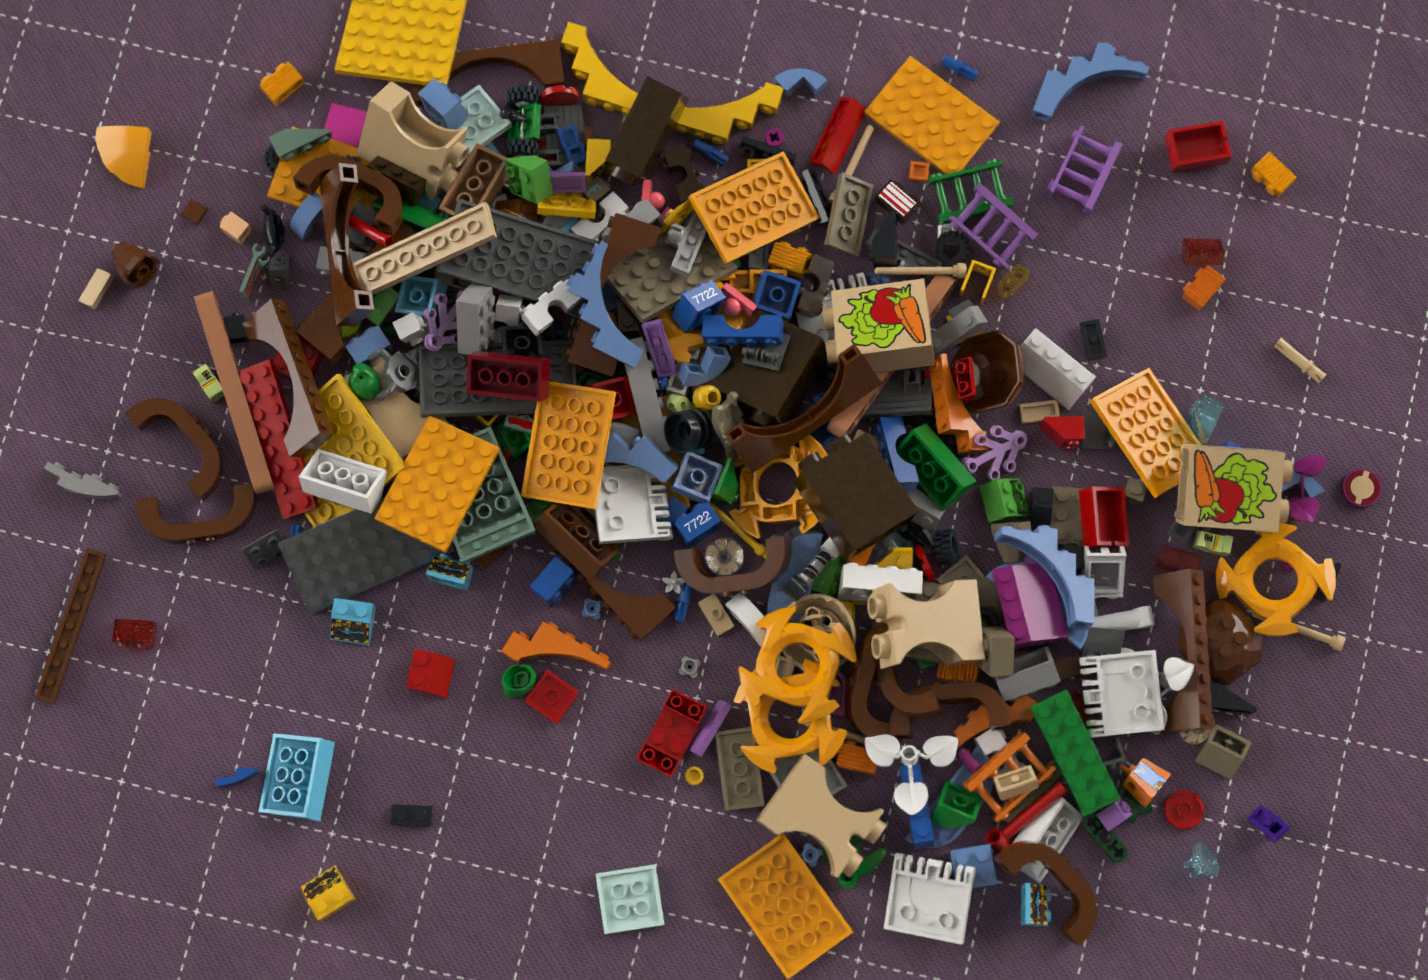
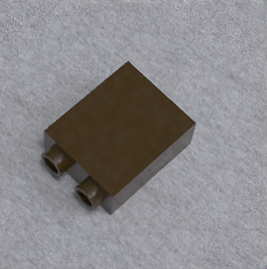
M647 76L605 159L614 164L610 175L634 186L639 178L649 180L689 98Z
M756 308L744 329L755 325L761 315L770 314ZM783 320V333L791 335L779 371L742 363L744 358L742 348L747 347V345L738 344L734 346L729 354L731 357L729 364L723 372L715 377L711 384L718 388L721 393L720 405L726 400L727 395L731 391H735L738 394V406L742 412L751 415L748 421L752 425L761 427L772 426L792 420L827 359L826 344L822 337Z
M847 433L830 445L833 452L826 457L821 458L818 452H814L804 458L798 464L801 472L794 482V485L845 561L906 526L919 512L867 433L855 440L850 433Z

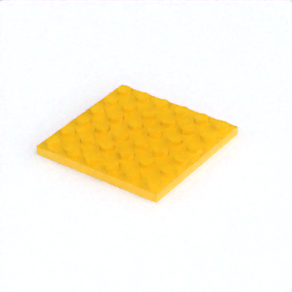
M352 0L334 69L335 73L418 85H428L435 78L440 83L444 82L447 85L467 0Z
M336 374L318 390L334 435L304 458L307 465L315 452L321 449L387 470L385 487L398 475L399 471L405 468L404 461L342 375ZM317 497L319 508L304 514L314 527L355 508Z

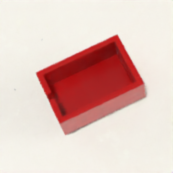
M1224 121L1168 130L1164 139L1172 173L1228 164L1232 154L1229 141L1226 140L1228 136Z
M1089 487L1079 490L1083 549L1084 546H1088L1089 549H1099L1101 547L1118 549L1120 546H1129L1125 488Z

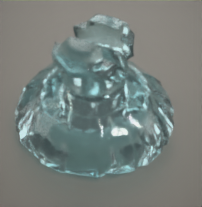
M894 532L883 539L885 547L880 548L877 551V555L880 557L884 553L887 554L892 548L911 547L901 534Z
M1197 842L1192 848V859L1186 860L1183 863L1184 868L1193 866L1195 870L1189 874L1191 878H1196L1200 872L1206 876H1217L1220 873L1217 858L1204 843Z

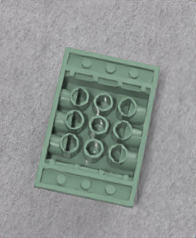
M491 427L472 434L499 447ZM501 449L453 538L463 564L536 533Z

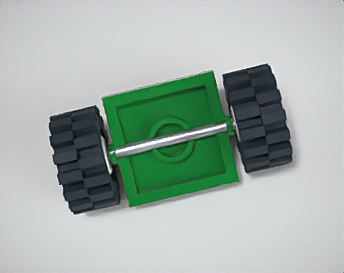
M515 85L508 89L507 106L516 109L519 114H523L527 121L511 122L512 127L508 129V141L505 142L504 157L514 158L532 155L539 157V145L534 141L539 140L541 92L534 86L531 88V85H527V87Z

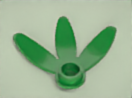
M853 835L850 838V844L857 849L856 853L860 855V838ZM819 843L820 848H821V851H822V853H823L825 859H826L827 862L830 864V861H829V858H828V855H827L825 849H824L823 846ZM887 848L878 849L865 857L850 876L852 878L850 882L844 880L847 875L841 872L838 876L840 886L846 889L853 888L857 884L859 876L872 871L883 861L888 853Z

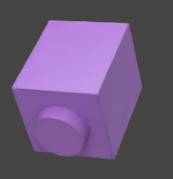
M1119 799L1098 813L1097 817L1107 831H1110L1130 817L1132 813L1130 806L1122 799Z

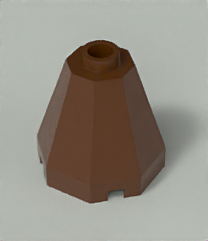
M121 242L113 247L111 253L121 279L132 289H136V285L139 284L141 286L147 285L157 274L156 264L159 265L160 261L147 250Z

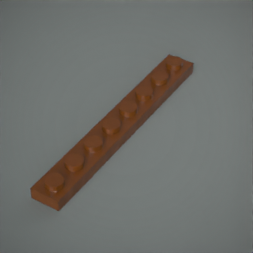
M86 549L34 697L36 699L52 704L56 703L107 557L105 553Z

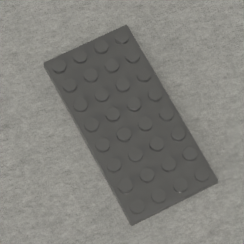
M458 198L453 216L479 204ZM490 208L497 238L439 264L437 273L477 285L489 286L503 293L539 302L538 298L545 292L549 294L553 291V286L559 281H566L571 275L575 276L576 272L584 276L585 272L582 269L586 261L591 262L594 256L591 254L595 243L600 244V242ZM582 299L579 304L568 312L578 315L583 303L586 302ZM556 305L550 306L556 309L563 310L561 307Z
M573 340L542 341L543 358L550 359L551 382L577 386L576 365L568 363V358L565 357L567 347L572 346ZM490 343L484 352L502 354V344ZM458 344L443 345L437 351H430L426 346H418L421 418H428L429 415L432 417L535 414L537 401L467 394L468 354L458 353Z
M386 495L381 497L372 513L353 509L278 542V546L310 614L333 605L334 598H349L432 561L434 555L440 557V554L446 555L455 551L451 543L445 553L376 521L374 518Z

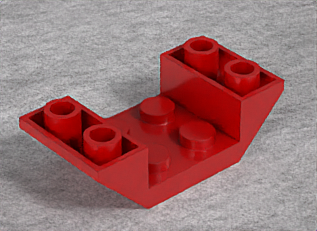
M969 356L956 360L955 366L949 367L958 393V399H961L963 404L973 402L976 396L973 360ZM922 371V385H924V378L930 377V371ZM916 373L911 374V382L916 381Z
M672 689L663 705L659 718L647 741L644 742L636 760L672 778L708 706Z

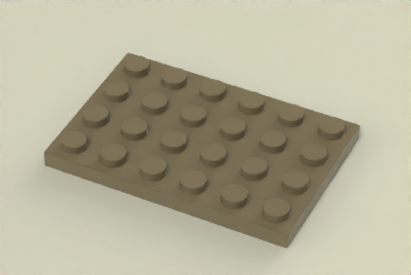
M691 217L685 219L681 226L686 227ZM667 231L659 234L655 247L636 251L619 262L607 277L606 282L639 321L645 323L674 307L680 301L681 294L689 289L691 291L700 283H707L711 280L716 284L737 272V266L733 261L726 265L724 264L707 232L688 277L670 271L677 249L665 243Z

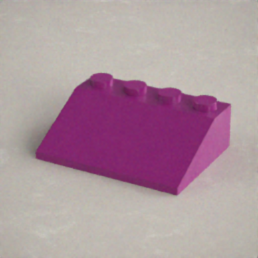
M1038 563L1012 565L992 570V579L1005 630L1015 637L1014 650L1069 638L1056 585L1049 574Z

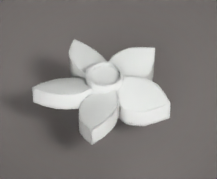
M675 571L671 574V579L667 577L662 578L663 582L667 584L665 593L674 590V592L680 594V586L685 581L682 578L677 579Z

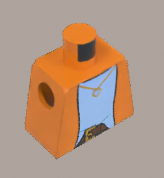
M1142 758L1137 766L1127 759L1120 766V769L1129 775L1124 781L1123 786L1144 807L1149 804L1171 775L1145 758Z

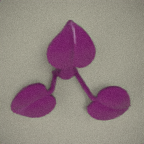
M1306 456L1299 459L1294 465L1295 472L1301 474L1300 498L1294 497L1289 500V516L1295 521L1314 523L1320 504L1316 498H1304L1305 475L1314 477L1320 474L1327 463L1325 456Z

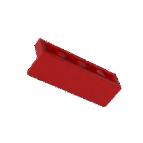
M840 97L809 160L813 166L825 167L832 174H836L865 115L864 111L866 109L856 99Z

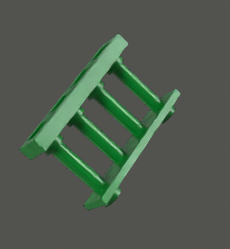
M997 159L986 162V165L942 175V173L931 175L927 185L935 184L941 207L940 215L936 218L938 225L951 223L948 218L950 216L958 218L968 206L961 178L971 175L975 187L977 184H981L979 173L990 171L996 197L1009 209L1012 208L1014 205L1013 198L1004 196L997 170L1003 166V160L998 162ZM950 180L954 182L960 205L959 210L953 212L948 207L942 182ZM986 201L981 202L967 219L985 215L990 210L989 207L991 205Z

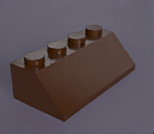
M555 503L545 510L533 525L554 548L589 580L595 577L621 551L614 543L599 544L597 527L574 505Z

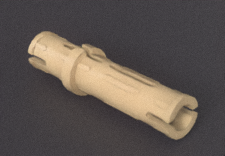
M1282 337L1274 345V348L1301 368L1302 373L1306 372L1318 384L1327 375L1313 364L1314 361H1309L1283 340Z

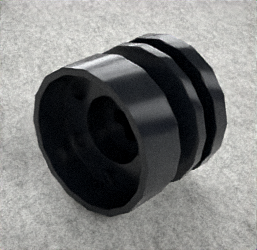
M693 408L671 413L666 418L664 424V436L667 444L678 453L707 448L712 445L716 436V431L712 424V415L704 408Z

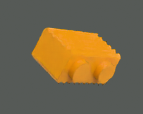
M289 61L286 64H280L276 68V72L271 76H265L259 85L275 106L281 104L282 101L305 84L303 77Z
M1268 152L1250 171L1252 177L1257 182H1262L1266 186L1269 194L1276 195L1277 197L1287 190L1297 178L1271 152Z
M785 241L775 242L767 267L775 270H787V274L804 279L802 271L806 258L811 255L809 251L802 247H798V249L790 247L791 244Z

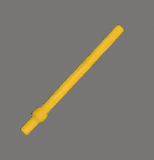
M709 501L708 503L719 519L750 545L759 557L762 556L766 559V547L762 543L759 544L715 504Z

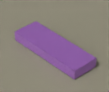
M662 320L642 323V329L658 378L677 375V367Z
M718 700L688 751L700 757L704 754L731 709L730 704Z

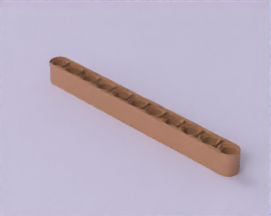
M935 275L926 288L930 322L956 286L957 279L950 275ZM895 370L877 372L876 375L883 384L833 417L828 424L827 431L838 438L851 433Z
M214 291L194 296L254 491L257 495L273 490L275 487L265 461L264 451L262 450L238 374L237 362Z

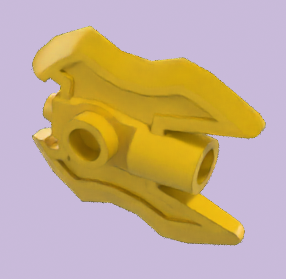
M689 199L676 207L675 210L670 209L665 214L663 227L659 234L667 232L674 223L681 225L684 219L694 211V207Z

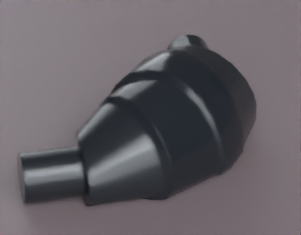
M263 204L260 207L264 213L263 232L269 246L266 254L269 257H273L276 251L280 250L284 242L285 226L281 216L273 208L270 209L267 204Z

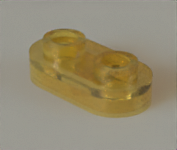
M1021 264L1015 265L998 282L997 293L1003 298L1012 297L1027 282L1030 275L1028 268ZM1020 273L1023 277L1017 278L1016 274ZM1007 286L1009 291H1004L1003 287Z

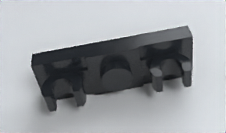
M743 136L741 139V157H743L744 152L748 151L751 153L749 159L754 158V153L758 154L762 159H768L784 151L791 166L794 167L797 154Z
M807 169L802 172L804 177H800L799 180L801 183L806 182L804 189L806 192L809 191L810 200L817 207L820 220L815 225L829 224L830 204L816 171Z

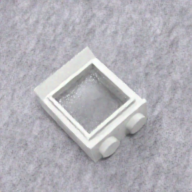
M1084 546V569L1082 575L1094 579V599L1098 597H1107L1109 599L1123 597L1125 561L1127 557L1124 546H1120L1119 553H1110L1107 547H1101L1100 553H1090L1089 547Z

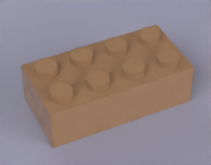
M476 143L439 206L442 214L453 217L458 198L476 204L486 202L490 208L508 178L505 165L507 157Z

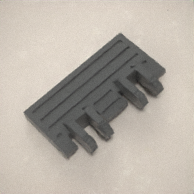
M582 104L544 106V114H541L540 122L553 121V125H540V133L554 134H546L547 150L539 151V157H556V161H548L551 169H559L568 163L557 137L556 129L575 124L580 142L583 143L585 149ZM586 161L576 164L581 172L586 171Z
M916 368V381L910 382V369H904V381L902 379L888 380L886 388H882L861 419L932 414L933 393L931 377L924 378V385H922V369Z

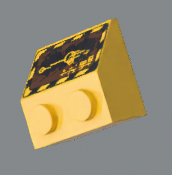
M587 139L585 171L587 184L597 176L602 179L611 171L612 163L605 160L612 147L611 140Z
M333 866L301 887L307 903L318 921L325 920L356 900L336 866Z

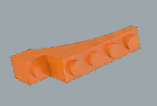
M947 354L934 356L935 365L929 366L938 434L956 435L958 454L976 455L987 451V446H980L974 442V437L977 434L986 435V431L980 429L968 413L961 399H958V393L949 369Z
M544 621L542 622L531 641H529L530 637L525 633L513 631L501 651L503 655L518 664L523 660L531 658L559 656L583 660L606 671L611 666L607 655L602 652L598 654L593 652V647L585 642L578 643L575 641V636L567 631L563 634L558 630L559 627L550 621L548 624Z
M1027 694L1019 696L1014 701H1010L1009 703L1012 706L1005 702L1010 712L1012 723L1025 722L1028 724L1033 719L1028 707L1037 702ZM983 705L977 711L973 708L966 717L968 722L965 725L960 724L953 732L956 734L955 737L959 739L957 748L977 734L990 729L988 710Z

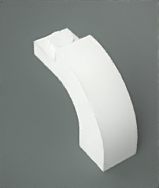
M739 592L725 605L734 618L749 631L759 646L762 647L767 630L760 629L756 623L764 616L747 597Z

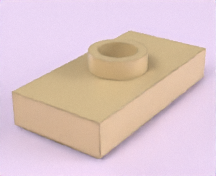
M715 593L698 602L700 609L717 637L734 628V624Z

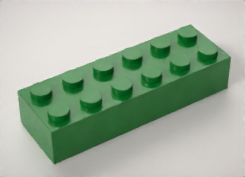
M1067 689L1028 707L1082 816L1091 814L1121 799Z

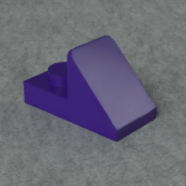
M1260 805L1247 818L1252 825L1264 833L1268 841L1277 842L1290 829L1288 824L1263 805Z

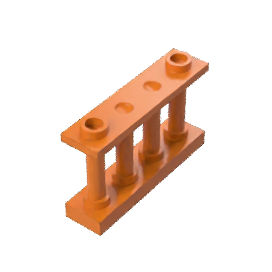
M1022 731L962 783L967 791H977L995 813L990 818L995 822L1005 820L1009 816L1008 812L1031 792L1009 798L1010 800L1000 807L983 787V781L987 777L993 779V777L999 775L997 768L1000 765L1006 764L1012 771L1020 768L1014 762L1012 756L1017 750L1021 751L1039 771V774L1036 776L1038 785L1043 780L1045 782L1054 775L1053 771L1056 770L1053 765L1049 764L1045 767L1027 746V741L1030 737Z

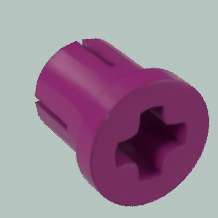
M777 128L769 129L765 134L766 144L777 148L781 147L784 140L783 132Z

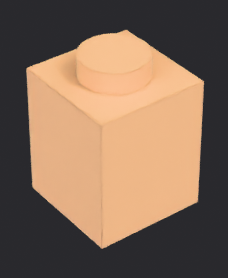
M233 212L225 215L219 226L223 233L239 244H242L252 231L251 226Z

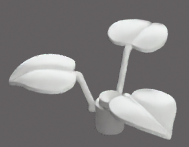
M1121 648V653L1134 652L1128 648ZM1176 657L1167 659L1164 664V672H1158V676H1161L1160 684L1165 687V690L1160 693L1161 697L1171 690L1180 691L1184 689L1190 680L1194 664L1187 663ZM1162 705L1163 721L1165 727L1167 723V712L1164 706ZM1162 730L1151 731V732L1154 733L1155 735H1160V732H1161Z
M885 734L865 738L867 754L874 764L880 767H889L892 765L894 758L899 759L902 757V762L908 766L910 784L902 783L898 785L894 792V799L898 807L909 815H914L921 811L928 799L926 786L921 782L913 784L912 766L917 763L918 756L924 759L930 758L934 766L945 767L954 761L959 739L952 736L932 737L923 745V751L926 754L924 755L920 753V750H916L911 745L903 747L900 751L898 740L891 735Z

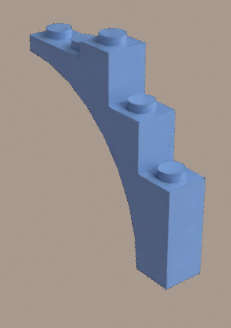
M1098 42L1091 62L1087 61L1084 57L1073 56L1066 76L1057 70L1047 71L1031 117L1049 123L1058 105L1076 88L1099 78L1113 76L1145 80L1149 67L1139 61H1130L1125 56L1114 55L1116 48L1112 47L1111 44Z
M601 240L600 244L595 243L591 254L594 255L591 262L586 261L582 269L585 272L584 276L576 272L575 276L571 275L566 283L569 286L567 291L588 301L587 304L583 303L578 314L581 315L580 320L600 329V332L595 331L590 341L594 343L592 348L635 368L644 350L631 343L617 329L610 319L603 302L600 272L608 244Z
M616 433L612 436L609 435L605 462L625 463L639 467L653 474L663 483L679 468L646 435L642 438L638 436L631 443L633 448Z
M1041 525L1032 532L1029 529L1018 530L1013 529L1011 526H1004L995 533V542L1012 546L1024 552L1049 574L1063 598L1067 612L1068 627L1087 630L1094 624V579L1087 578L1085 575L1076 576V554L1069 553L1066 550L1057 551V529L1050 528L1048 525Z

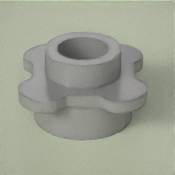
M687 656L683 657L681 660L682 667L679 669L680 675H689L691 678H696L698 676L697 669L701 665L698 659H690Z

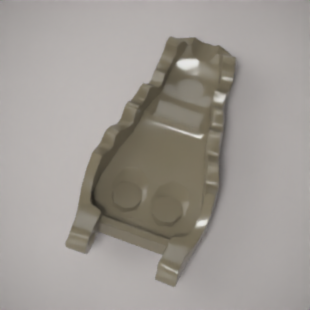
M731 391L721 405H716L712 409L714 430L723 444L726 458H732L733 464L740 456L729 443L725 433L739 423H745L741 418L743 413L738 406V394L735 391Z

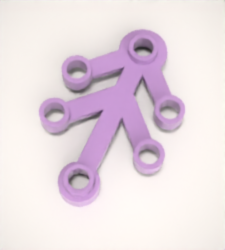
M462 289L458 292L457 299L466 289ZM437 293L434 296V302L438 305L440 322L437 330L435 322L436 310L434 308H426L423 312L424 318L428 320L429 330L425 337V346L430 351L439 350L443 344H458V340L454 341L457 333L442 337L446 330L457 329V321L452 322L456 317V303L447 314V296L444 293Z
M992 426L990 429L992 436L1002 437L1008 441L1000 444L988 439L984 434H977L974 437L975 444L992 449L976 458L965 457L962 459L961 464L969 473H974L979 465L994 458L992 466L987 472V477L990 480L999 479V468L1005 451L1010 449L1008 458L1003 463V469L1007 472L1015 471L1016 463L1014 461L1018 450L1024 448L1027 443V436L1023 431L1016 430L1010 433L1003 430L1001 426Z

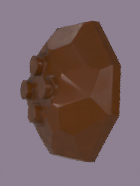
M1000 330L966 338L952 360V367L955 366L956 360L969 356L973 360L976 396L973 402L963 405L973 414L1008 406L1017 397L1023 384L1025 364L1019 345Z
M1212 598L1205 603L1210 680H1213L1214 683L1230 685L1261 662L1264 635L1254 632V628L1258 625L1240 602ZM1180 622L1177 649L1187 661V641L1182 623Z

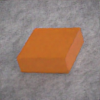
M911 161L908 181L927 183L930 163Z

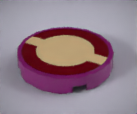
M1356 469L1345 476L1341 491L1349 504L1364 508L1378 500L1381 495L1382 486L1375 473L1368 469Z

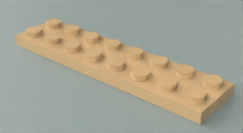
M483 202L352 263L358 281L365 289L372 291L373 295L497 238L489 205Z

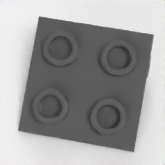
M358 202L350 214L377 228L375 216L378 212ZM349 227V241L366 251H371L377 241Z
M783 333L782 344L773 347L766 346L765 344L743 347L742 354L744 358L742 363L779 371L791 335Z
M1081 411V416H1084L1085 435L1081 449L1120 450V446L1096 411Z
M275 529L241 549L256 570L283 555L278 542L284 539Z
M1090 627L1081 657L1121 653L1125 630Z

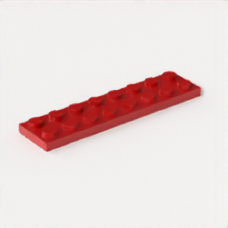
M273 359L265 360L238 371L259 441L264 451L263 454L269 468L271 480L275 487L274 492L283 520L319 508L317 497L303 492L299 475L306 467L304 458L290 457L284 442L290 426L291 416Z

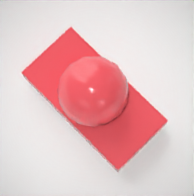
M644 179L641 201L647 199L656 210H660L665 204L664 196L661 193L652 192L653 185L651 180Z
M726 283L721 289L722 293L726 296L723 303L724 313L730 317L741 313L749 319L757 305Z

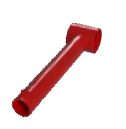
M350 214L349 227L385 247L393 244V237Z
M1061 782L1055 784L1049 792L1045 793L1002 830L999 828L990 829L985 836L986 842L996 852L1000 853L1011 844L1010 838L1053 804L1055 800L1059 799L1062 795L1064 796L1067 789Z

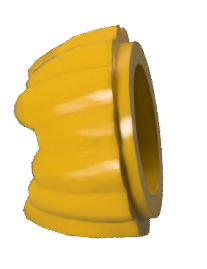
M690 767L685 772V779L690 785H699L704 779V773L699 767Z

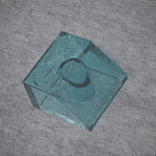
M1205 395L1200 400L1196 399L1188 413L1191 415L1189 423L1193 433L1201 445H1205L1210 439L1225 404Z

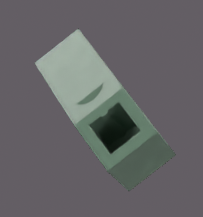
M284 129L270 136L269 140L280 162H288L296 157L295 155L299 153H307L318 144H326L332 138L330 129Z

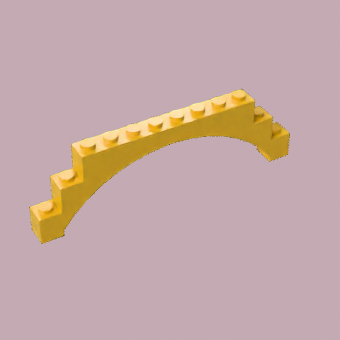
M568 22L561 44L565 52L569 54L577 53L572 66L573 75L581 80L588 79L583 91V100L589 105L596 106L597 104L603 106L608 111L616 110L627 116L638 93L617 80L605 68L588 41L586 27ZM766 82L765 86L760 90L734 102L712 107H685L675 130L683 134L686 132L691 133L699 139H710L715 144L721 145L723 143L727 145L733 124L743 130L747 128L752 130L758 109L768 115L777 114L784 88Z

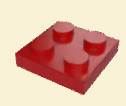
M547 669L524 702L557 725L580 692Z

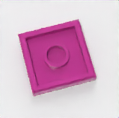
M332 103L324 129H330L332 134L330 139L358 148L367 111Z

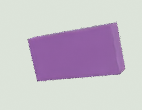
M550 172L553 193L586 192L585 172Z

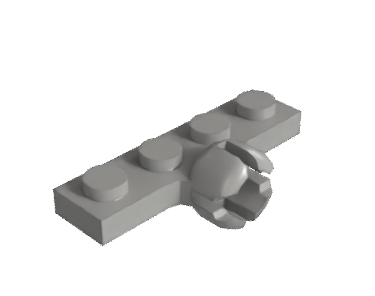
M695 209L689 224L686 227L676 223L672 224L665 239L667 245L677 249L670 271L685 277L689 275L706 233V229Z

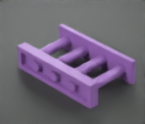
M1081 125L1079 131L1074 130L1070 141H1073L1056 179H1051L1047 190H1050L1049 198L1056 191L1081 202L1085 206L1082 213L1090 215L1123 144L1117 141L1113 147L1100 144L1081 135L1084 126ZM1080 142L1104 153L1108 157L1106 163H1099L1074 152L1077 143ZM1071 158L1098 170L1097 172L1100 173L1098 180L1095 178L1090 179L1066 168L1069 159ZM1062 174L1089 186V189L1092 190L1090 196H1084L1058 184Z
M977 184L973 189L976 192V197L958 218L954 216L948 218L951 221L950 226L956 231L961 230L994 259L992 263L999 269H1009L1010 265L1005 261L1023 240H1034L1038 234L985 186ZM986 201L991 205L989 207L990 210L970 231L963 225L964 221L981 202ZM1000 213L1005 218L1003 220L1004 223L985 244L977 236L990 220ZM1009 227H1016L1019 230L1018 236L998 256L991 248Z

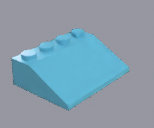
M274 733L259 812L320 821L335 742L322 738Z

